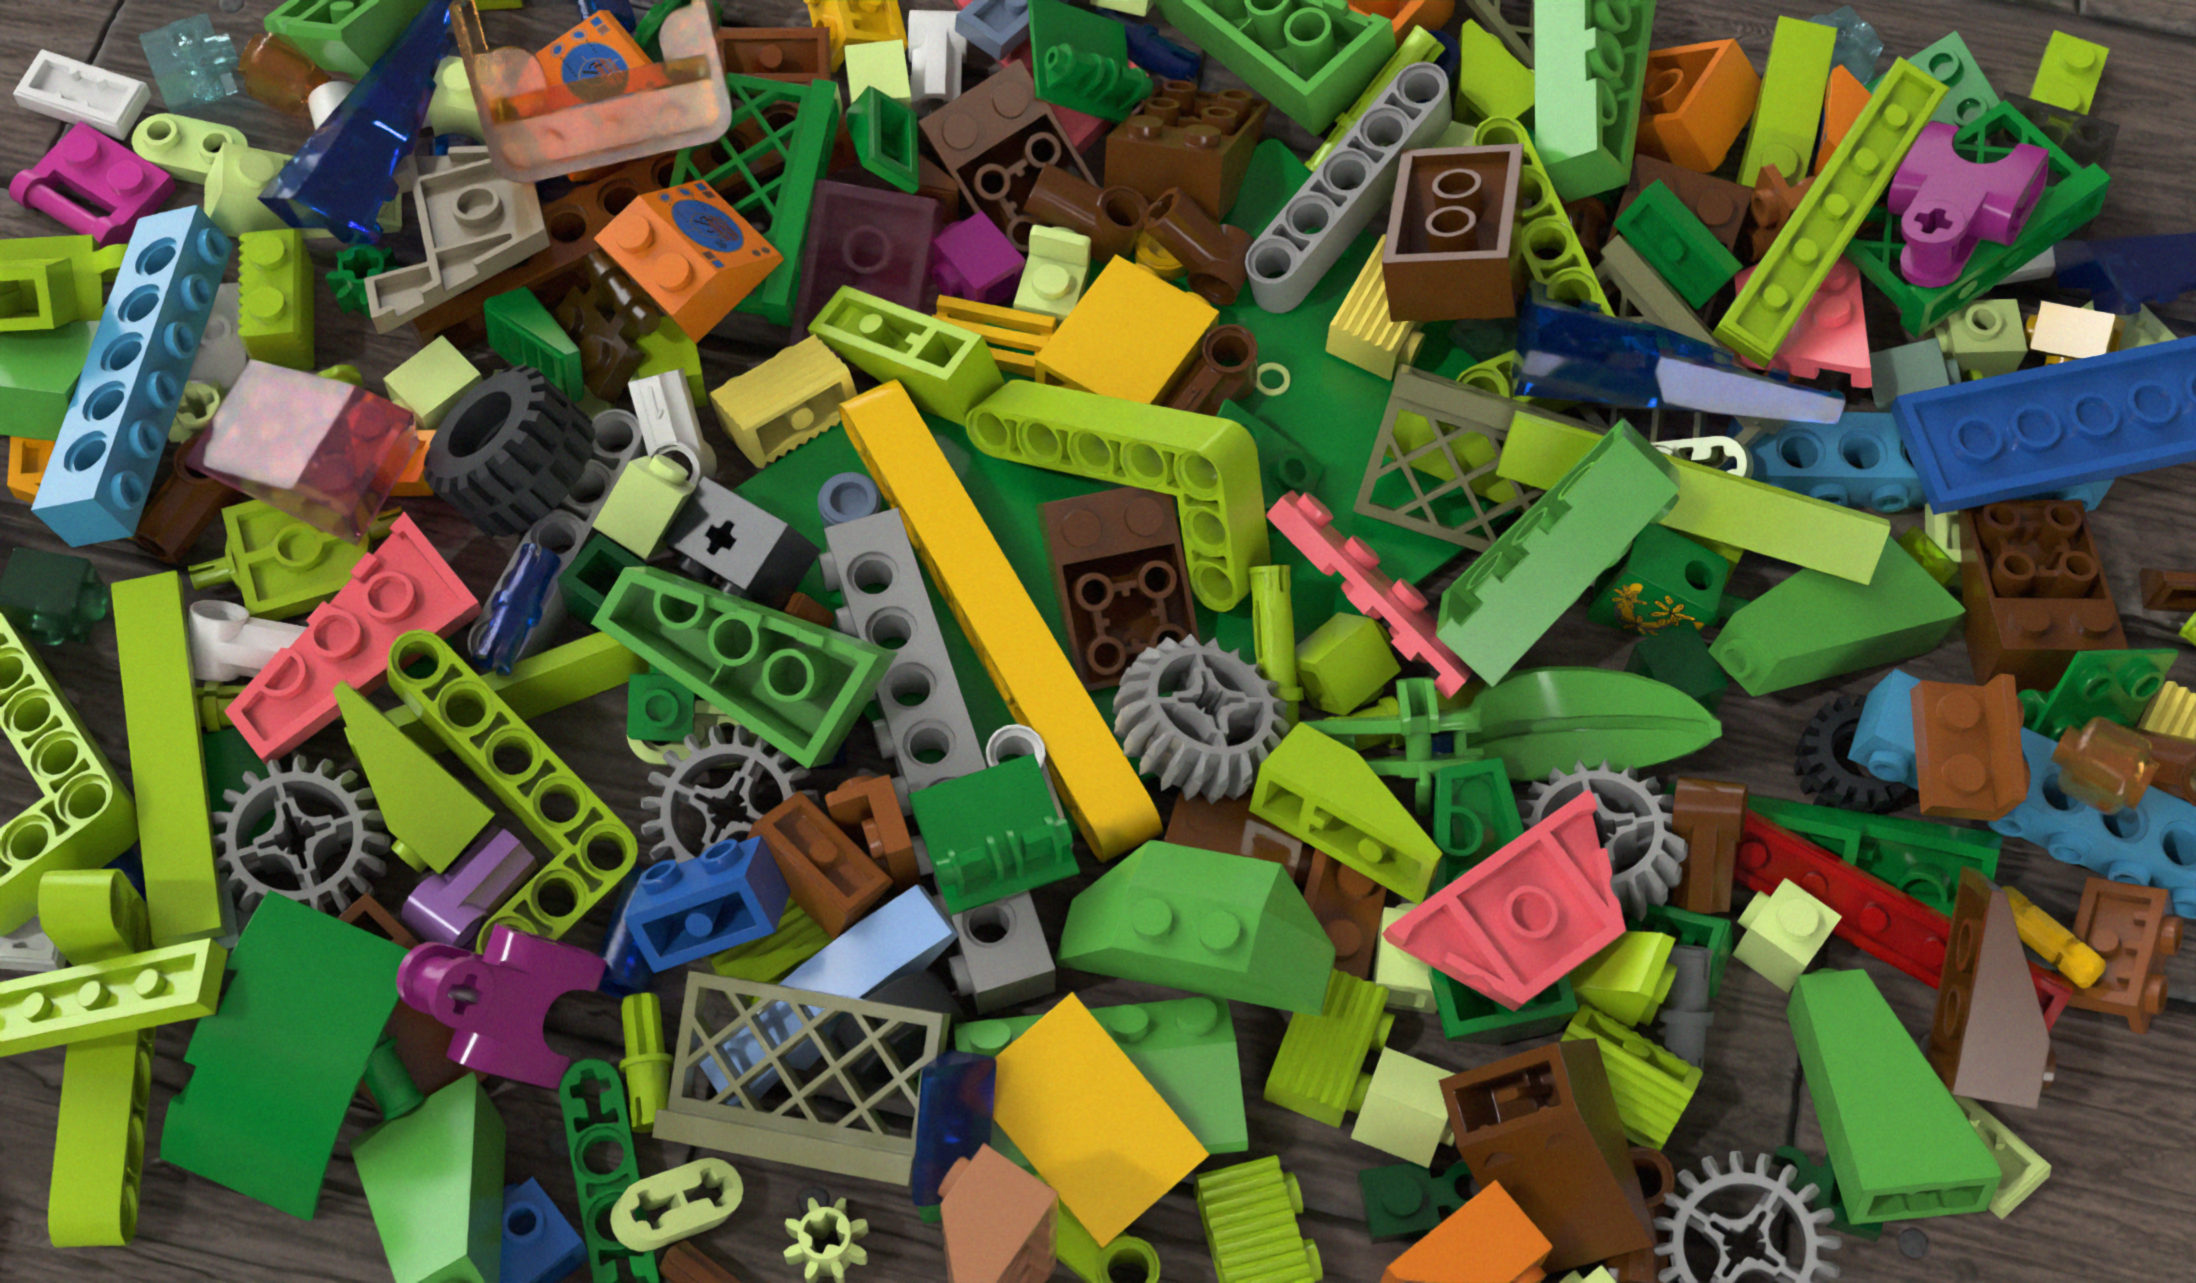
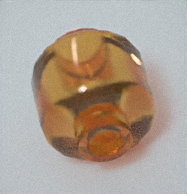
M269 32L266 35L256 33L252 37L241 56L237 70L238 74L244 77L243 85L247 95L288 116L298 115L308 105V97L311 92L320 85L332 82V76L324 73L325 70Z
M2104 717L2091 719L2082 731L2069 725L2050 761L2062 766L2057 777V785L2063 793L2107 815L2117 814L2125 806L2135 811L2160 766L2159 763L2151 760L2153 746L2148 739Z

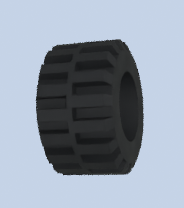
M518 365L513 369L506 368L480 382L451 409L441 422L425 455L423 464L426 466L423 473L424 478L432 490L485 535L490 537L495 535L500 537L510 536L517 530L522 532L539 519L542 520L571 492L573 486L580 480L586 469L585 465L592 456L594 449L592 443L596 438L595 428L591 426L593 422L589 416L535 367L529 368L527 365Z

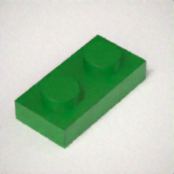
M1659 178L1649 185L1613 223L1696 311L1707 303L1743 267Z

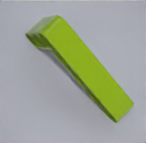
M1503 115L1493 116L1479 124L1474 132L1473 146L1524 144L1523 198L1531 199L1537 205L1532 208L1523 209L1521 276L1549 336L1472 366L1463 371L1456 381L1558 413L1606 394L1616 388L1622 379L1626 343L1623 332L1526 129L1519 121L1512 117ZM1550 248L1555 249L1562 255L1553 260H1542L1536 257L1534 253L1540 249ZM1575 299L1583 302L1586 307L1581 311L1568 312L1559 308L1558 304L1564 300ZM1595 350L1603 351L1611 357V360L1605 364L1595 365L1586 362L1582 355ZM1542 373L1550 376L1554 381L1546 387L1537 388L1528 385L1524 379L1531 374Z
M1020 379L1010 380L969 411L966 417V430L969 438L980 451L991 457L1176 495L1189 583L1194 595L1207 608L1216 612H1226L1234 608L1252 591L1249 568L1271 566L1257 448L1248 430L1239 423L1229 419Z
M0 612V725L45 795L41 800L0 828V937H4L38 914V890L40 880L46 871L101 869L129 849L138 840L139 827L135 800L34 646Z
M421 629L405 632L397 637L391 645L388 655V682L395 694L556 856L486 922L479 933L475 953L484 955L495 923L561 941L625 880L636 862L638 853L636 838L630 829L439 636L433 632ZM420 653L433 659L437 670L428 678L418 680L405 675L399 664L406 656ZM456 701H472L483 712V719L474 726L461 727L450 721L446 710ZM502 748H518L528 757L530 767L521 774H505L496 767L493 756ZM551 794L565 795L575 805L576 816L568 822H552L542 813L540 802ZM602 840L613 843L621 852L622 865L609 871L596 868L588 859V846ZM550 886L563 887L573 897L574 910L562 917L548 915L539 906V892Z
M122 870L46 871L43 874L38 890L40 924L44 933L73 967L157 949L151 940L148 906ZM157 1026L67 1044L48 1207L49 1235L53 1246L56 1248L130 1245L133 1241L138 1219Z

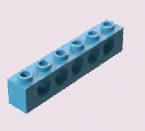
M198 205L138 218L31 508V511L71 547L132 537L135 534L234 245Z
M1785 411L1791 420L1774 436L1766 432L1748 449L1754 463L1751 479L1843 507H1872L1879 512H1895L1904 508H1925V504L1928 503L1915 468L1909 463L1912 461L1892 413ZM1732 417L1725 437L1731 439L1744 429L1734 417ZM1736 460L1735 462H1733V463L1725 470V472H1727L1728 470H1731V469H1736V468H1737V460ZM1785 460L1796 462L1803 469L1795 468L1789 465ZM1847 461L1857 463L1863 469L1855 468L1851 466ZM2110 478L2009 500H2081L2084 510L2087 512L2097 508L2115 479Z
M1895 668L1868 693L1848 759L1868 767V770L1874 776L1882 780L1901 782L1919 791L1910 690L1921 680ZM2022 727L2020 731L2023 760L2027 761L2030 768V787L2025 801L1998 821L1984 820L1990 828L2006 836L2026 839L2047 849L2048 853L2055 859L2069 864L2083 865L2107 876L2108 880L2167 889L2170 893L2175 914L2196 919V807L2189 802ZM2044 795H2046L2051 800L2054 807H2052L2046 801ZM2104 822L2110 827L2113 834L2106 828ZM2165 851L2170 855L2172 860L2169 859Z

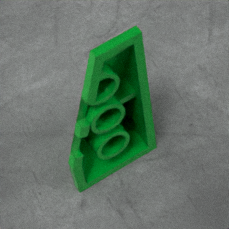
M1502 757L1439 768L1436 772L1433 843L1443 854L1431 887V897L1525 833ZM1428 965V977L1447 1041L1497 1045L1554 1033L1579 1011L1568 974L1514 1012Z

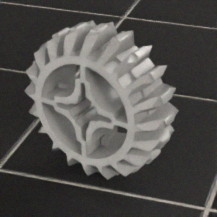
M1191 634L1180 641L1179 644L1166 637L1161 644L1157 645L1156 649L1147 647L1144 652L1138 655L1132 667L1126 669L1119 682L1121 687L1113 702L1112 712L1117 716L1113 734L1126 739L1123 756L1139 757L1141 759L1139 776L1154 772L1161 778V791L1176 785L1182 788L1186 801L1196 796L1198 791L1202 792L1211 805L1216 800L1222 798L1224 794L1235 801L1240 795L1245 794L1248 788L1254 790L1261 763L1288 735L1287 731L1290 725L1284 720L1288 703L1271 697L1277 687V682L1262 680L1259 677L1261 663L1247 665L1241 661L1240 647L1227 653L1220 650L1216 638L1205 644V646H1200ZM1175 691L1171 697L1158 696L1166 692ZM1230 739H1242V744L1227 747Z
M738 724L734 730L732 744H726L724 733L718 725L709 728L708 735L711 746L705 749L702 748L701 743L693 734L687 735L684 738V742L692 755L682 761L675 752L667 750L663 754V758L675 770L671 777L668 778L659 772H651L648 777V781L653 786L664 791L662 798L648 796L641 799V807L645 811L660 814V819L648 821L641 825L642 834L649 838L662 836L665 838V840L655 845L649 851L650 857L655 862H661L675 856L677 864L696 858L688 851L681 837L679 829L681 802L703 814L706 818L707 827L702 839L705 845L699 855L701 856L704 851L718 842L727 839H735L738 842L741 839H746L752 827L751 824L745 821L742 824L737 821H731L726 829L720 831L717 826L723 823V821L708 804L703 803L704 801L717 807L720 805L731 807L736 799L742 797L744 802L739 807L754 823L764 816L757 812L755 807L756 795L760 788L757 783L763 770L778 782L784 801L797 792L796 788L807 783L812 777L810 770L805 766H800L786 772L785 770L794 759L781 750L772 757L769 756L773 745L760 736L757 738L754 746L749 747V729L741 724ZM727 763H744L740 772L735 771L730 781L721 788L711 790L699 785H691L702 773L715 766ZM816 790L802 791L815 805L820 803V796Z
M298 754L293 761V772L283 773L279 762L270 759L267 763L270 777L263 781H259L253 772L245 771L242 778L248 791L244 795L235 790L225 789L222 797L232 812L219 811L211 813L213 828L221 833L212 836V839L216 846L218 857L216 864L219 874L228 872L230 875L222 884L221 890L231 889L240 899L237 907L238 913H248L252 910L254 914L268 890H272L325 914L336 907L340 914H342L352 905L349 899L352 894L359 898L366 892L371 897L375 895L373 887L364 877L379 878L386 875L387 867L385 862L376 856L391 850V840L388 835L379 833L387 825L381 810L372 809L377 802L372 788H362L356 791L359 780L355 772L348 770L334 780V764L325 758L317 766L315 772L310 773L306 757ZM309 800L321 802L337 809L344 817L333 820L330 814L323 817L307 816L298 809L296 801ZM275 808L276 820L274 826L264 835L253 838L254 845L246 847L248 837L254 826L264 815ZM291 821L295 822L300 836L305 835L306 838L305 847L307 851L304 852L308 865L306 869L302 868L297 854L293 855L291 852V839L294 838L290 828ZM352 842L350 853L342 867L331 878L322 883L320 871L323 863L328 857L343 851V844ZM265 870L267 875L277 872L292 874L298 879L301 890L285 891L266 886L256 880L251 873Z
M1607 758L1603 760L1597 771H1587L1585 764L1578 759L1574 765V774L1567 776L1553 767L1552 772L1549 774V786L1532 781V785L1528 789L1529 800H1518L1516 805L1524 832L1589 789L1595 796L1598 808L1593 813L1598 840L1601 848H1607L1613 872L1610 885L1613 894L1619 899L1622 914L1627 912L1639 922H1642L1643 918L1647 915V903L1663 908L1668 898V888H1677L1682 879V867L1678 863L1686 859L1688 844L1685 843V839L1674 835L1672 832L1673 794L1660 795V784L1655 776L1638 783V772L1633 764L1618 774L1612 772V765ZM1645 855L1635 866L1615 875L1616 871L1623 865L1637 862V856Z
M1732 1151L1729 1156L1730 1173L1720 1175L1717 1162L1713 1157H1705L1702 1159V1169L1707 1181L1700 1184L1692 1173L1682 1170L1678 1174V1181L1689 1195L1683 1200L1673 1192L1671 1194L1666 1192L1664 1194L1666 1197L1664 1204L1669 1207L1670 1211L1676 1213L1674 1219L1657 1216L1653 1220L1657 1230L1666 1231L1668 1236H1670L1669 1243H1657L1658 1245H1655V1253L1658 1256L1668 1255V1259L1671 1260L1672 1264L1671 1267L1660 1270L1657 1277L1663 1283H1674L1676 1281L1679 1283H1698L1688 1267L1683 1248L1685 1231L1689 1225L1702 1233V1237L1716 1248L1719 1255L1718 1267L1709 1283H1737L1741 1278L1748 1275H1759L1771 1282L1777 1281L1778 1283H1814L1813 1279L1815 1276L1825 1279H1837L1840 1267L1832 1262L1820 1260L1819 1253L1839 1250L1842 1246L1841 1238L1834 1235L1818 1236L1816 1229L1831 1223L1835 1218L1834 1212L1831 1208H1822L1811 1214L1809 1213L1806 1206L1815 1200L1820 1190L1814 1183H1811L1795 1195L1789 1187L1794 1182L1798 1172L1796 1167L1790 1164L1782 1170L1778 1181L1766 1177L1771 1165V1157L1767 1154L1761 1153L1756 1161L1755 1173L1743 1172L1742 1153L1740 1151ZM1745 1191L1762 1195L1761 1200L1755 1205L1754 1209L1746 1217L1739 1220H1729L1715 1212L1710 1214L1701 1208L1702 1205L1712 1198L1729 1192ZM1781 1208L1791 1216L1802 1239L1803 1264L1801 1271L1787 1263L1786 1258L1773 1248L1769 1240V1229ZM1758 1219H1764L1757 1232V1237L1760 1240L1757 1241L1755 1247L1756 1249H1764L1763 1260L1757 1261L1754 1258L1747 1257L1742 1261L1741 1265L1736 1264L1729 1277H1724L1723 1275L1727 1271L1731 1260L1727 1255L1731 1254L1732 1250L1731 1246H1723L1724 1237L1730 1234L1740 1239L1745 1235L1746 1231L1751 1232Z

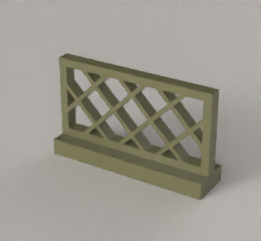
M1617 235L1600 251L1605 259L1593 269V272L1601 287L1611 279L1621 290L1619 317L1615 318L1623 332L1626 349L1622 379L1616 388L1613 389L1612 402H1590L1588 400L1575 405L1589 423L1612 429L1623 418V412H1652L1650 443L1662 442L1665 412L1695 413L1693 438L1705 437L1707 413H1731L1744 428L1733 439L1741 442L1749 449L1766 432L1774 436L1791 420L1788 414L1722 341L1712 336L1713 331L1631 243ZM1568 299L1559 303L1558 307L1564 311L1576 312L1578 309L1579 311L1584 309L1586 305L1579 300ZM1633 305L1644 317H1632ZM1542 319L1519 340L1522 346L1549 336ZM1631 327H1654L1659 333L1657 359H1628ZM1672 347L1682 359H1670V348ZM1587 353L1582 355L1586 362L1595 365L1605 364L1611 360L1587 359ZM1627 369H1656L1653 402H1624ZM1669 370H1692L1698 376L1696 403L1666 402ZM1709 390L1721 403H1708ZM1599 411L1611 412L1610 424ZM1724 448L1718 450L1717 460L1707 462L1704 466L1725 471L1736 459L1726 456ZM1693 450L1686 451V455L1692 457Z
M1400 363L1353 512L1484 553L1498 540L1489 520L1521 504L1526 512L1532 507L1529 500L1547 492V490L1537 487L1524 492L1519 482L1509 479L1517 496L1484 512L1469 484V481L1497 467L1502 453V448L1497 439L1506 441L1515 410L1605 436L1611 429ZM1399 409L1426 416L1436 438L1404 454L1392 432ZM1437 420L1458 427L1444 434ZM1469 431L1486 435L1497 457L1464 473L1448 442ZM1389 443L1396 459L1381 466ZM1441 446L1457 477L1424 493L1408 462ZM1400 466L1417 496L1396 508L1370 501L1377 478ZM1462 486L1477 516L1455 527L1440 523L1429 501ZM1422 506L1427 518L1408 512ZM1482 524L1488 538L1468 531ZM1596 579L1589 586L1594 587Z
M688 971L667 1109L656 1110L652 1138L904 1186L935 1182L939 1154L930 1152L950 1014L701 971ZM708 988L725 991L740 1014L737 1019L716 1035L703 1016ZM745 995L761 997L762 999L752 1006ZM778 1001H785L789 1003L803 1027L778 1046L759 1016ZM808 1006L825 1008V1010L814 1017ZM843 1011L852 1013L867 1038L841 1058L822 1027ZM871 1016L890 1020L878 1028ZM906 1022L928 1026L923 1057L905 1069L886 1038ZM748 1026L767 1056L741 1075L723 1045ZM811 1037L830 1067L804 1087L785 1056ZM701 1039L704 1045L698 1049L699 1041ZM875 1048L895 1079L868 1099L849 1070V1067ZM711 1055L730 1085L711 1100L692 1097L695 1067ZM773 1066L793 1095L774 1112L764 1110L749 1087L752 1082ZM920 1074L918 1088L913 1079ZM837 1077L857 1108L840 1122L832 1123L826 1121L811 1097ZM900 1089L903 1090L915 1108L911 1137L892 1134L875 1110V1108ZM737 1095L743 1106L727 1102ZM800 1106L807 1118L789 1114ZM864 1118L871 1130L854 1127V1125Z

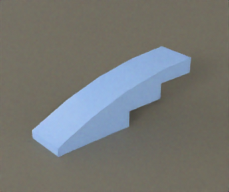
M916 884L838 937L797 968L779 985L866 999L897 979L908 974L924 971L959 934L926 889ZM778 1001L759 1016L778 1046L803 1027L789 1003L785 1001ZM808 1006L814 1017L825 1010V1008ZM842 1011L822 1027L828 1038L831 1037L835 1027L849 1012ZM748 1026L723 1045L741 1075L767 1056ZM809 1037L786 1055L785 1058L791 1067L807 1071L822 1054L812 1038ZM711 1055L699 1064L718 1093L730 1085ZM773 1066L752 1082L749 1087L757 1100H759L781 1077ZM737 1095L727 1102L743 1106Z

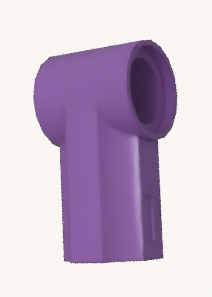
M493 825L445 876L434 874L416 887L403 906L401 920L428 942H440L472 952L476 947L481 929L492 917V914L537 869L538 863L536 858L524 847L521 841L505 828L501 829Z

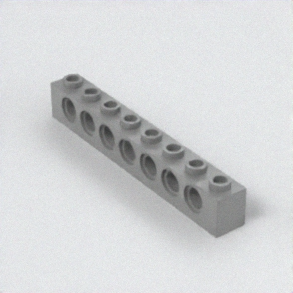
M894 508L824 528L827 552L819 554L817 559L827 592L838 589L844 605L843 608L835 610L840 633L875 645L891 637H898L907 641L903 647L892 650L898 652L869 699V701L875 700L881 718L872 721L871 724L881 758H894L899 777L891 779L902 815L904 817L912 814L919 834L910 837L919 875L923 876L932 873L938 895L932 896V899L959 934L954 940L958 955L948 958L958 995L963 997L971 994L977 1014L981 1015L1055 992L1056 969L1029 890L950 916L907 798V794L986 769L987 767L899 510ZM871 583H881L888 586L885 591L878 594H867L861 591L864 586ZM912 692L922 694L927 698L916 706H904L896 701L900 696ZM926 749H937L946 754L943 760L934 764H925L915 759L918 753ZM984 924L999 925L1007 932L1004 938L994 943L981 942L972 935L979 926Z

